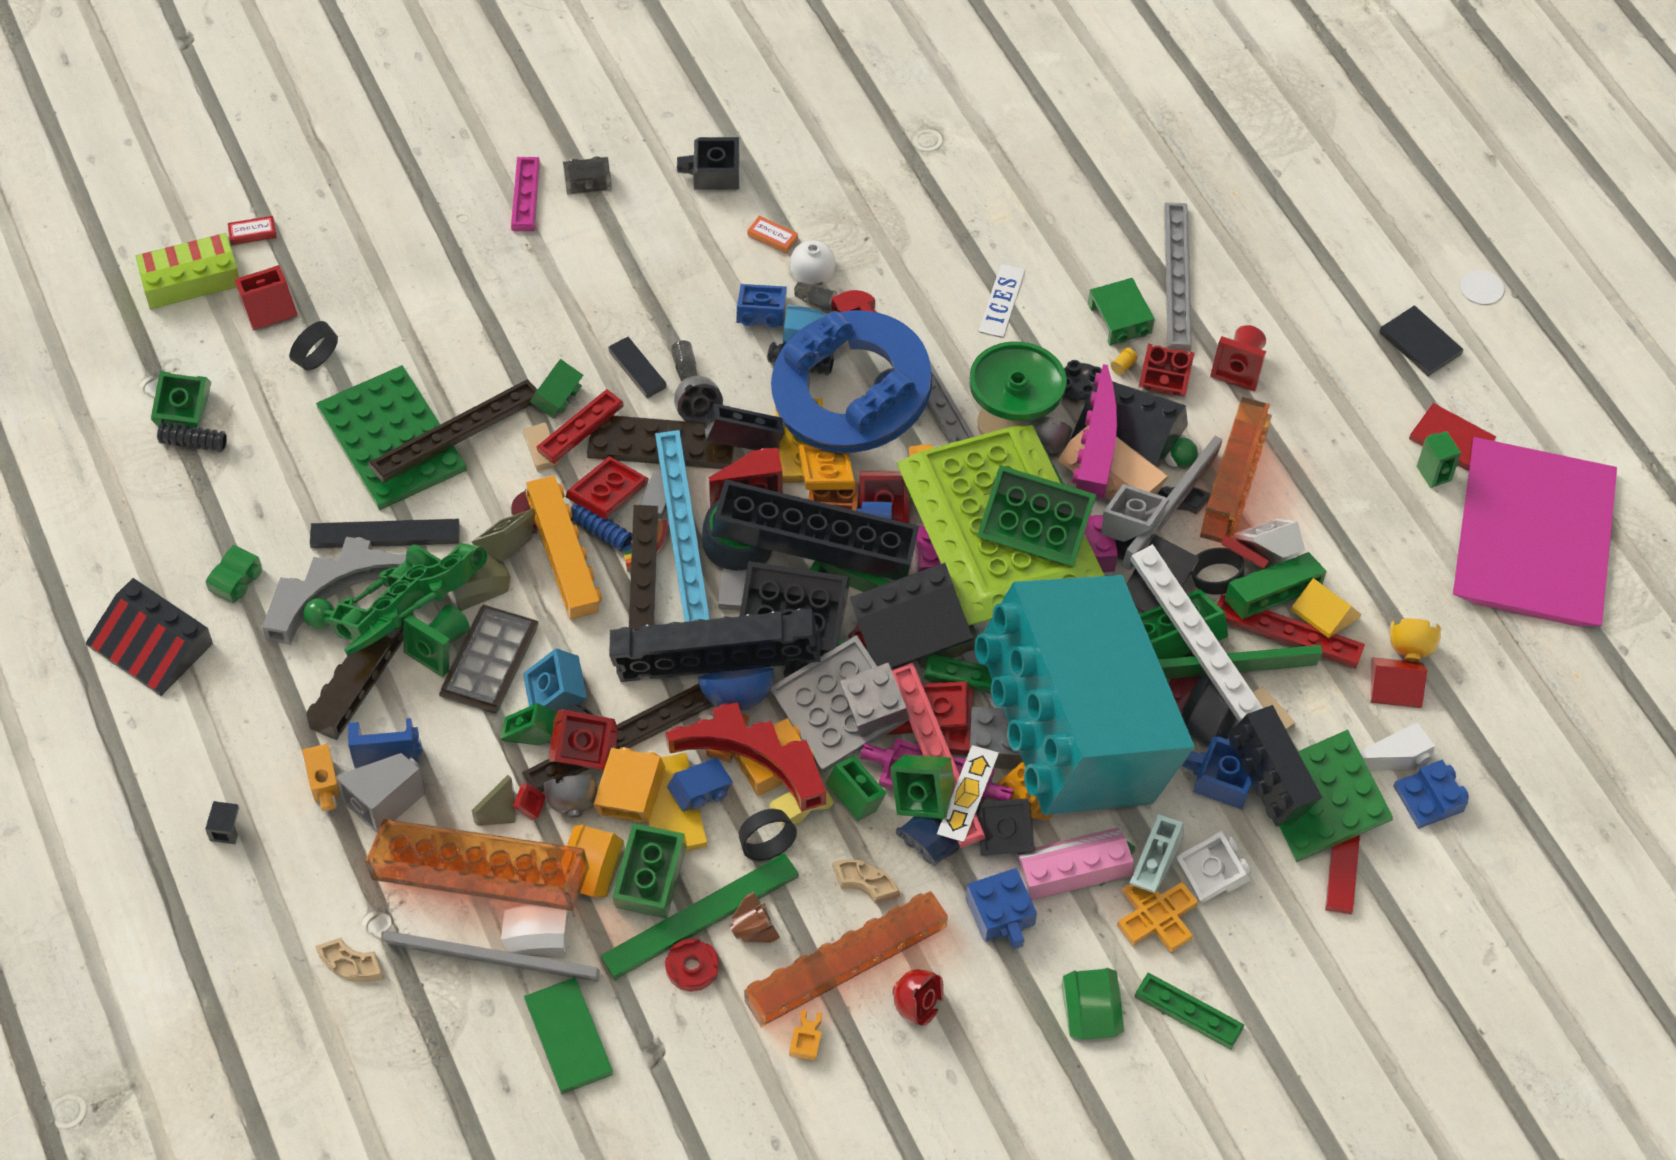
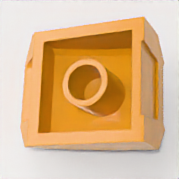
M584 824L574 826L565 849L556 883L563 889L591 897H606L625 852L624 840L615 833L587 827Z

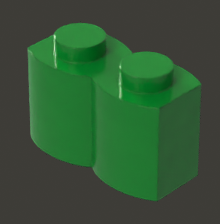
M233 545L207 577L205 583L208 591L235 603L246 594L247 585L260 576L262 571L261 561L258 556Z

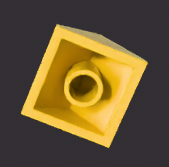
M1314 578L1291 607V611L1328 638L1361 617L1360 612Z

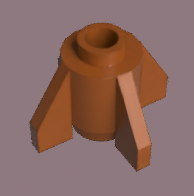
M755 892L744 896L732 917L733 924L730 925V928L736 939L742 938L744 942H772L780 938V935L774 925H771L772 921L767 913V906L765 903L760 905Z

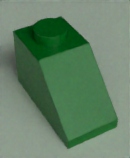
M536 703L506 716L500 739L513 743L545 744L551 741L556 713Z

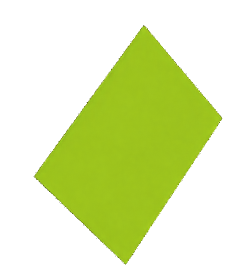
M1033 425L1012 426L920 451L896 463L940 563H946L969 626L992 619L995 605L1002 602L1013 582L1105 576L1085 534L1073 567L977 537L1000 465L1060 483Z

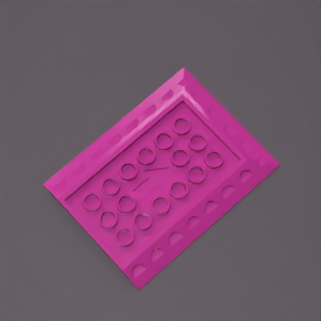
M1473 437L1453 595L1476 605L1573 626H1602L1617 467Z

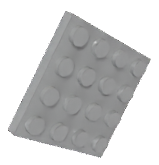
M857 635L821 656V662H813L776 683L770 689L792 726L799 728L801 740H807L814 754V760L822 772L827 771L863 749L865 743L871 744L909 721L906 719L860 736L840 680L875 668L877 665Z

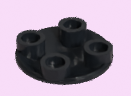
M1077 360L1069 361L1064 368L1067 378L1065 396L1075 400H1087L1094 388L1096 373H1101L1102 369L1091 364L1080 363Z

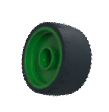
M719 500L713 503L706 513L702 528L703 549L711 562L722 569L735 571L747 570L748 561L765 564L770 558L772 550L711 536Z

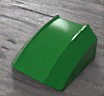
M160 371L151 420L158 427L162 422H166L167 425L173 423L175 426L180 424L182 427L184 425H187L189 428L192 426L197 427L204 413L212 382L203 376L194 377Z
M1110 968L1085 971L1074 970L1063 976L1061 987L1070 1037L1081 1040L1116 1037L1124 1032L1117 971Z

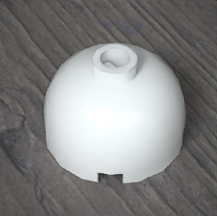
M807 240L800 243L793 250L790 258V271L793 274V278L800 284L810 287L816 286V283H828L836 271L835 257L830 247L817 240Z

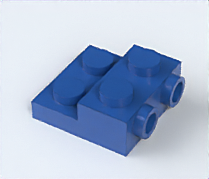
M741 284L737 302L736 323H742L745 326L754 324L766 325L768 327L783 326L787 287Z
M1443 759L1421 767L1418 773L1397 780L1393 785L1418 829L1464 812L1469 800L1466 788L1464 786L1459 787L1455 781L1456 773L1451 765L1446 766Z

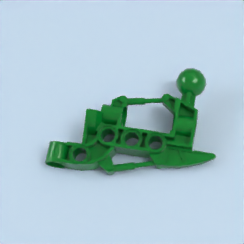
M460 543L450 554L441 560L418 545L413 544L406 552V561L402 562L397 568L392 567L382 571L379 574L380 579L367 587L356 598L346 597L342 603L338 602L335 609L329 601L323 598H314L309 601L303 610L304 621L315 630L325 629L332 625L337 637L352 641L345 648L346 655L352 654L373 644L395 628L400 627L404 619L416 609L422 608L434 599L437 601L442 600L447 593L467 583L486 564L487 551L480 546ZM381 586L389 587L367 610L356 606L357 602L368 594H372Z

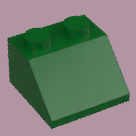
M903 755L890 767L897 815L945 819L954 786L951 758Z

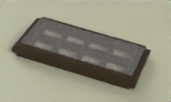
M483 604L448 672L439 696L497 713L537 631L539 621Z

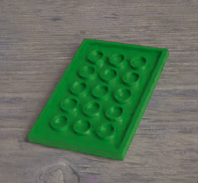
M403 365L316 403L318 411L378 510H382L467 471L466 464L454 446L384 483L369 468L370 461L440 425Z

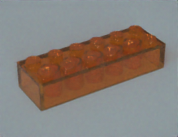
M1246 397L1241 398L1205 510L1200 533L1201 538L1221 543L1226 534L1234 536V533H1237L1239 521L1244 512L1245 502L1250 493L1251 483L1255 477L1257 464L1260 461L1263 444L1268 435V428L1272 418V414H1268L1270 404Z

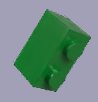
M560 359L535 392L530 403L551 418H554L558 411L562 414L570 404L567 400L570 394L575 397L583 386L579 382L584 375Z
M1447 431L1439 434L1433 433L1425 438L1416 466L1430 488L1452 481L1461 455L1460 450Z
M855 756L836 764L825 783L857 821L875 813L887 794Z

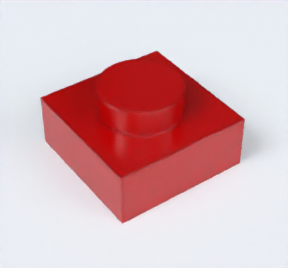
M522 784L513 808L531 820L538 819L546 796L530 784Z

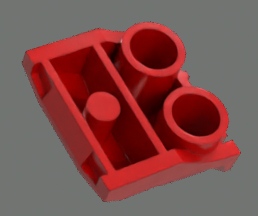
M1148 343L1138 388L1185 397L1195 353L1190 352L1188 354L1184 350H1170L1166 347L1153 346V344Z

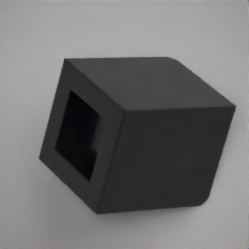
M213 801L205 827L209 841L236 844L238 833L235 828V822L239 812L238 804Z

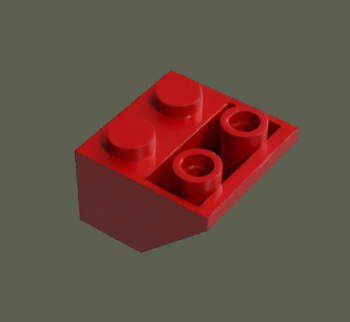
M279 265L234 279L239 299L253 331L298 316L286 279Z

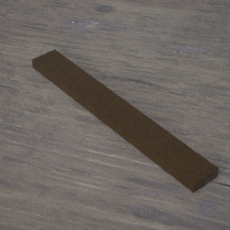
M526 379L370 461L369 468L384 483L532 404L530 400L538 389Z
M698 683L617 724L618 737L616 749L622 747L631 748L714 705L704 696ZM547 759L523 771L522 777L526 783L542 793L544 792V783L546 781L556 779L557 784L559 781L564 780L563 777L575 776L590 768L553 763Z

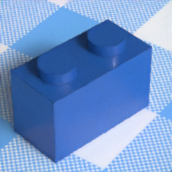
M716 757L675 773L667 788L682 812H685L692 808L693 810H698L707 802L713 800L718 802L728 795L727 791L733 781Z

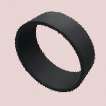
M326 321L315 322L307 327L294 341L290 349L289 358L301 368L313 370L323 364L333 353L338 343V336ZM324 337L320 345L307 356L310 349Z
M1228 548L1207 549L1196 555L1199 557V561L1191 573L1197 589H1201L1204 593L1211 595L1226 594L1229 582L1236 578L1244 577V559ZM1214 564H1228L1239 570L1232 578L1219 582L1205 581L1197 577L1202 569Z
M765 809L750 816L741 825L738 835L744 855L754 861H764L785 852L794 843L797 829L784 811L780 809ZM774 822H785L783 829L774 838L758 844L747 843L748 838L759 828Z

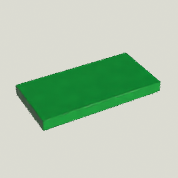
M575 977L524 996L526 1006L561 1094L613 1075V1070Z

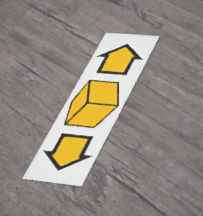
M972 745L950 799L947 817L942 820L937 832L938 835L962 842L965 841L999 752Z

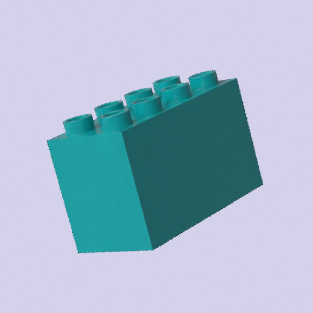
M1123 575L1018 581L1012 583L1002 602L995 605L992 619L983 634L977 636L975 640V655L980 664L987 665L992 678V700L995 706L1003 707L1009 723L1007 729L1009 745L1012 750L1020 752L1026 767L1024 783L1027 792L1031 796H1037L1043 815L1154 804L1195 746Z

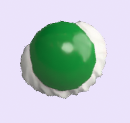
M1181 434L1164 460L1169 467H1189L1201 454L1200 444L1190 436Z

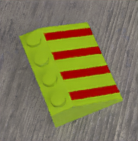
M226 233L135 255L150 309L236 288L234 279L239 278Z

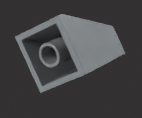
M402 753L353 769L336 777L343 803L378 835L425 795L423 788L424 780L420 775L421 768L419 764L412 758L407 759Z

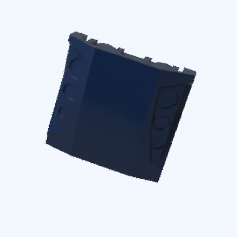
M913 817L905 825L896 829V834L899 837L902 836L905 844L911 848H916L920 854H923L924 860L933 866H936L943 859L952 855L960 847L957 840L937 834L943 820L941 818Z

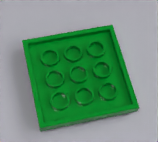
M1348 729L1298 751L1322 798L1302 817L1279 826L1296 863L1393 821V815Z

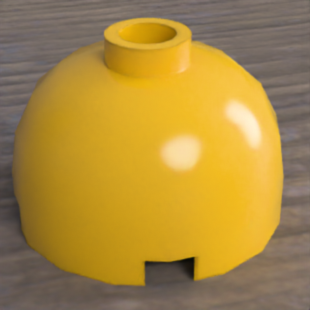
M1404 618L1401 619L1400 624L1396 625L1394 620L1390 624V643L1399 655L1405 657L1406 661L1420 662L1421 658L1429 657L1439 646L1442 628L1438 624H1436V628L1431 627L1430 621L1423 619Z

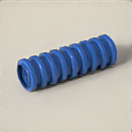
M577 503L571 507V521H575L576 524L581 525L582 528L587 529L590 533L593 532V535L599 536L601 540H605L612 547H617V550L620 552L623 551V547L630 545L632 533L626 531L625 528L614 524V521L608 520V518L606 520Z

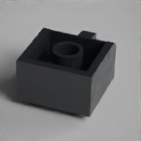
M698 137L694 140V155L677 157V173L693 175L694 189H739V137Z

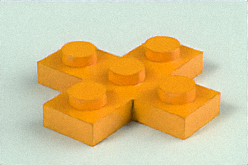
M1180 882L1163 894H1160L1158 891L1152 893L1130 884L1123 888L1122 893L1136 910L1117 922V927L1132 946L1155 933L1168 951L1172 953L1192 940L1193 934L1179 917L1197 907L1198 901L1183 882Z

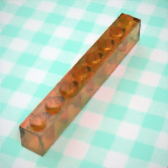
M932 891L925 894H917L907 904L891 908L886 915L878 919H870L860 929L856 931L850 930L844 933L839 940L823 944L815 953L799 957L795 960L794 964L786 968L776 969L768 978L750 983L744 990L745 1003L759 1026L763 1027L947 928L948 915Z

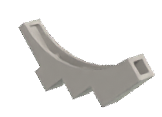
M346 537L338 561L327 557H313L305 581L297 578L280 577L262 626L265 639L290 645L298 628L304 622L303 610L309 601L314 598L328 599L337 592L355 584L380 579L379 574L382 571L392 567L397 568L402 562L406 561V554L399 555L388 553L384 550H372L370 541L360 537Z

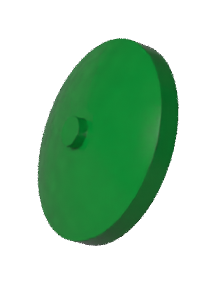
M1018 341L999 343L981 352L971 366L969 377L970 391L976 402L987 412L1013 421L1034 420L1052 412L1061 403L1065 395L1067 383L1064 367L1056 356L1038 345Z

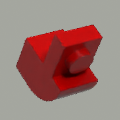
M849 290L831 298V312L857 310L877 312L875 310L876 299L867 292Z

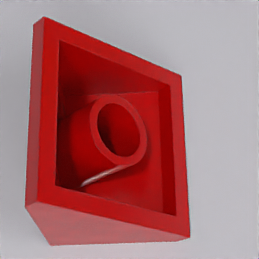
M1372 657L1370 703L1422 708L1427 678V669L1422 662Z

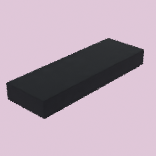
M629 337L608 346L609 353L646 398L667 388L665 380Z

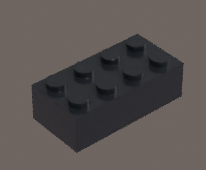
M1273 705L1246 714L1227 735L1231 747L1236 751L1241 760L1243 770L1249 775L1253 783L1255 793L1260 796L1266 807L1268 817L1272 819L1276 827L1302 817L1322 798Z

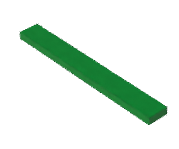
M1321 645L1226 654L1239 672L1315 666L1323 652ZM1195 656L1158 660L1166 679L1207 675Z
M784 853L600 955L601 960L613 979L616 980L670 950L674 944L689 939L734 914L744 896L755 892L757 898L761 899L798 878L799 873Z

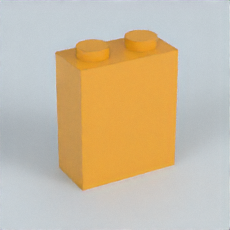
M788 718L773 725L781 746H785L791 741H802L799 728L792 726ZM733 753L734 759L757 796L783 785V782L767 768L749 758Z
M626 747L620 749L611 748L594 801V806L599 815L649 824L648 821L666 768L661 756L650 751L645 753L635 752Z

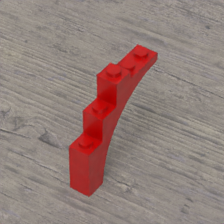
M737 702L722 704L712 709L713 719H702L695 724L685 727L678 726L665 732L666 744L670 754L700 749L731 752L753 760L778 777L793 795L801 812L826 805V790L807 740L791 741L785 746H781L772 721L758 722L747 728Z

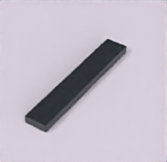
M459 519L311 523L310 547H343L346 537L364 538L371 542V546L459 544L460 521Z

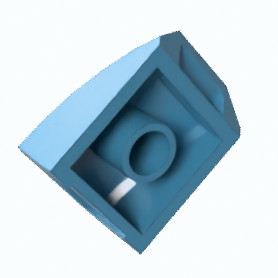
M788 304L783 331V346L799 330L817 319L825 317L827 314L812 308Z

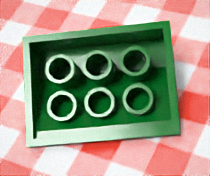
M1000 465L977 537L1073 567L1091 516L1096 494Z

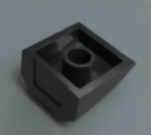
M1208 675L1200 676L1181 714L1190 735L1208 743H1211L1213 737H1221L1228 740L1227 735L1234 728L1238 720Z

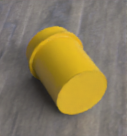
M1125 348L1111 362L1110 366L1116 374L1123 375L1136 363L1138 356L1131 348Z

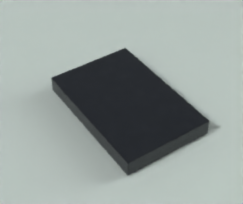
M1415 305L1380 328V333L1427 376H1430L1463 352V348Z
M1155 534L1149 546L1153 544L1183 588L1198 563L1199 557ZM1135 568L1126 584L1137 610L1144 613L1161 606Z

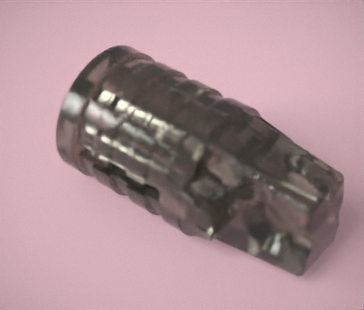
M797 282L794 287L795 297L809 305L831 311V298L837 295V291L816 284Z
M686 340L675 342L671 346L675 368L682 382L686 378L697 376L696 360L691 342Z

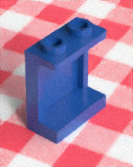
M411 718L406 719V731L362 735L359 722L348 723V746L355 769L400 753L407 759L412 758L418 763V756L422 755L421 740H419L418 727H413Z

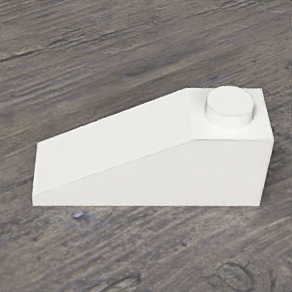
M1417 722L1359 752L1369 770L1411 769L1417 765L1421 767L1427 764L1432 758L1435 745Z

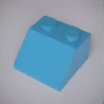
M555 648L523 673L529 706L539 703L557 713L558 710L570 711L575 704L579 705L587 699L578 655Z

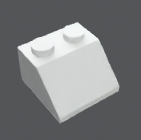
M1277 518L1234 533L1235 539L1262 554L1271 555L1273 558L1282 557L1283 560H1289L1297 557L1298 552L1305 550L1297 521Z

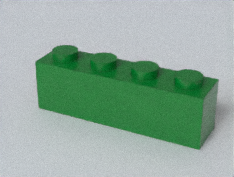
M1307 552L1293 559L1275 563L1263 570L1254 571L1250 575L1229 582L1225 601L1241 619L1298 598L1313 578L1323 585L1327 571L1310 552Z

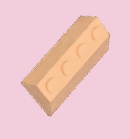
M1083 430L1070 440L1058 461L1073 472L1075 468L1080 469L1081 465L1077 463L1079 449H1084L1085 444H1081ZM1116 437L1105 497L1111 501L1123 484L1158 494L1169 476Z

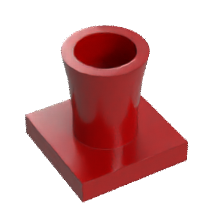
M1243 325L1235 331L1234 340L1221 336L1210 377L1255 392L1267 352L1262 350L1266 345L1264 333L1255 326Z

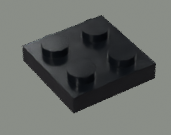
M1030 798L979 803L977 807L978 821L985 835V839L980 841L981 856L1035 852Z

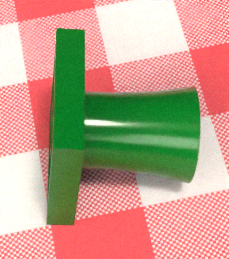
M445 605L429 625L409 614L404 619L403 653L443 678L449 672L450 644L470 630L467 618L459 609L452 605Z

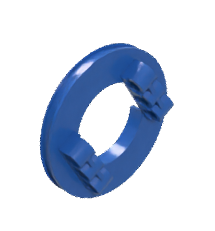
M860 310L833 311L799 330L779 353L771 377V390L775 407L787 429L806 444L825 451L839 453L867 451L885 445L901 436L912 427L923 413L932 389L930 359L924 344L916 333L893 317L877 312ZM848 341L850 350L860 349L879 354L891 364L894 370L886 376L884 382L881 381L879 384H875L865 395L851 402L846 409V414H838L822 408L813 400L809 393L811 379L808 370Z

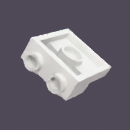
M1223 831L1216 833L1176 856L1202 903L1224 891L1230 893L1251 881L1248 873L1252 872L1245 858L1239 860L1235 852L1240 849L1233 837L1227 838Z

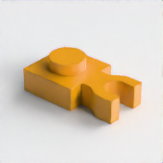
M802 1010L800 1018L802 1028H794L789 1056L816 1061L822 1037V1031L816 1030L821 1025L822 1013H817L816 1019L810 1022L806 1019L807 1010Z

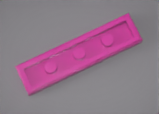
M517 157L511 220L512 231H535L540 157Z

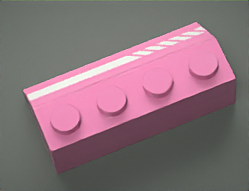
M1119 827L1035 847V852L1016 853L1031 900L1133 876V859L1127 840Z

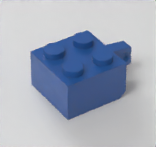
M1213 737L1207 753L1191 752L1182 766L1192 770L1193 774L1197 775L1194 793L1243 810L1253 783L1249 775L1243 770L1241 760L1236 751L1231 747L1229 740Z
M1014 868L968 883L965 899L983 940L986 942L1001 936L1002 938L1007 936L1013 950L1023 947L1024 937L1021 931L1035 925L1037 912L1018 869Z

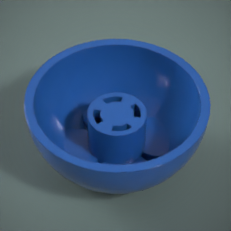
M765 667L708 673L699 676L698 682L704 696L716 707L726 703L732 704L737 702L740 711L756 706L768 695L773 684L774 668Z

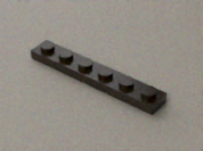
M633 506L629 628L633 631H638L640 627L647 624L654 625L658 506Z

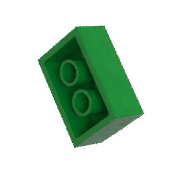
M632 823L612 896L615 908L668 918L687 846L684 833Z

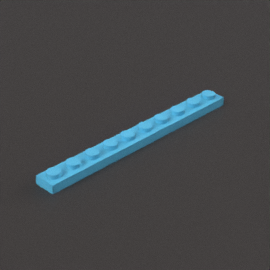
M680 431L655 433L684 622L697 619L709 620Z

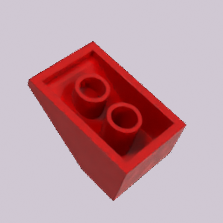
M763 448L752 451L710 476V507L720 499L725 479L783 493V471L778 448Z

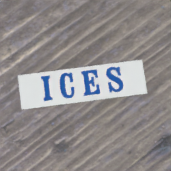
M1004 264L1000 265L978 332L1000 337L1004 336L1025 269Z

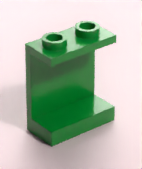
M1133 277L1090 289L1088 306L1091 311L1098 309L1109 329V346L1152 334L1155 318Z

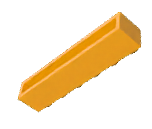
M555 475L526 482V497L530 509L535 511L534 520L569 620L598 613L599 603L602 602L601 592L599 588L594 587V573L592 567H587L585 562L587 560L586 550L583 545H579V531L577 525H572L570 505L564 503L565 493L562 484L557 483Z

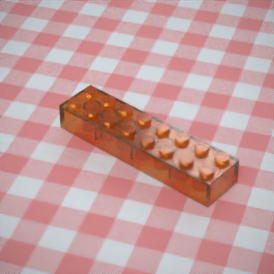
M383 819L365 860L370 876L375 881L574 911L589 870L584 848Z

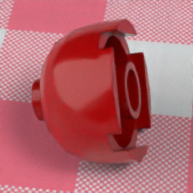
M923 969L910 970L894 984L892 991L896 1011L905 1020L913 1024L925 1026L930 1023L939 1010L937 1008L933 1009L937 999L942 1001L944 984L942 977L932 971Z

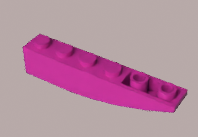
M1103 364L1101 373H1096L1094 387L1098 389L1097 392L1092 391L1089 406L1094 407L1093 411L1088 410L1085 425H1089V429L1083 430L1081 444H1085L1084 449H1079L1077 463L1081 465L1080 469L1075 468L1072 483H1077V489L1096 494V497L1103 499L1105 498L1112 466L1117 430L1115 394L1109 368L1106 364Z

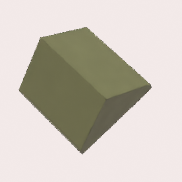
M534 509L499 520L471 541L472 544L485 548L488 555L503 562L531 540L535 519Z

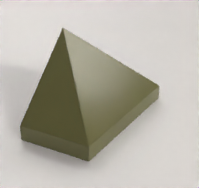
M509 775L472 809L473 820L476 825L515 823V808H513L514 789L512 778Z

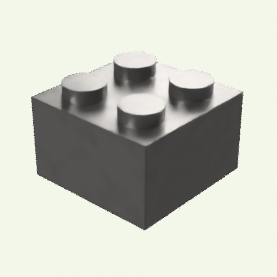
M889 662L840 680L860 736L909 719L906 705Z
M972 707L970 749L973 745L999 752L993 768L1012 770L1021 763L1022 757L1019 751L1012 750L1007 737L1009 723L1002 708Z

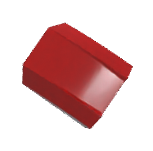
M558 710L554 719L549 749V762L604 770L611 748L616 749L618 728L615 719L569 710Z

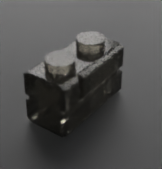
M596 156L591 159H571L563 162L567 195L612 190L608 157Z

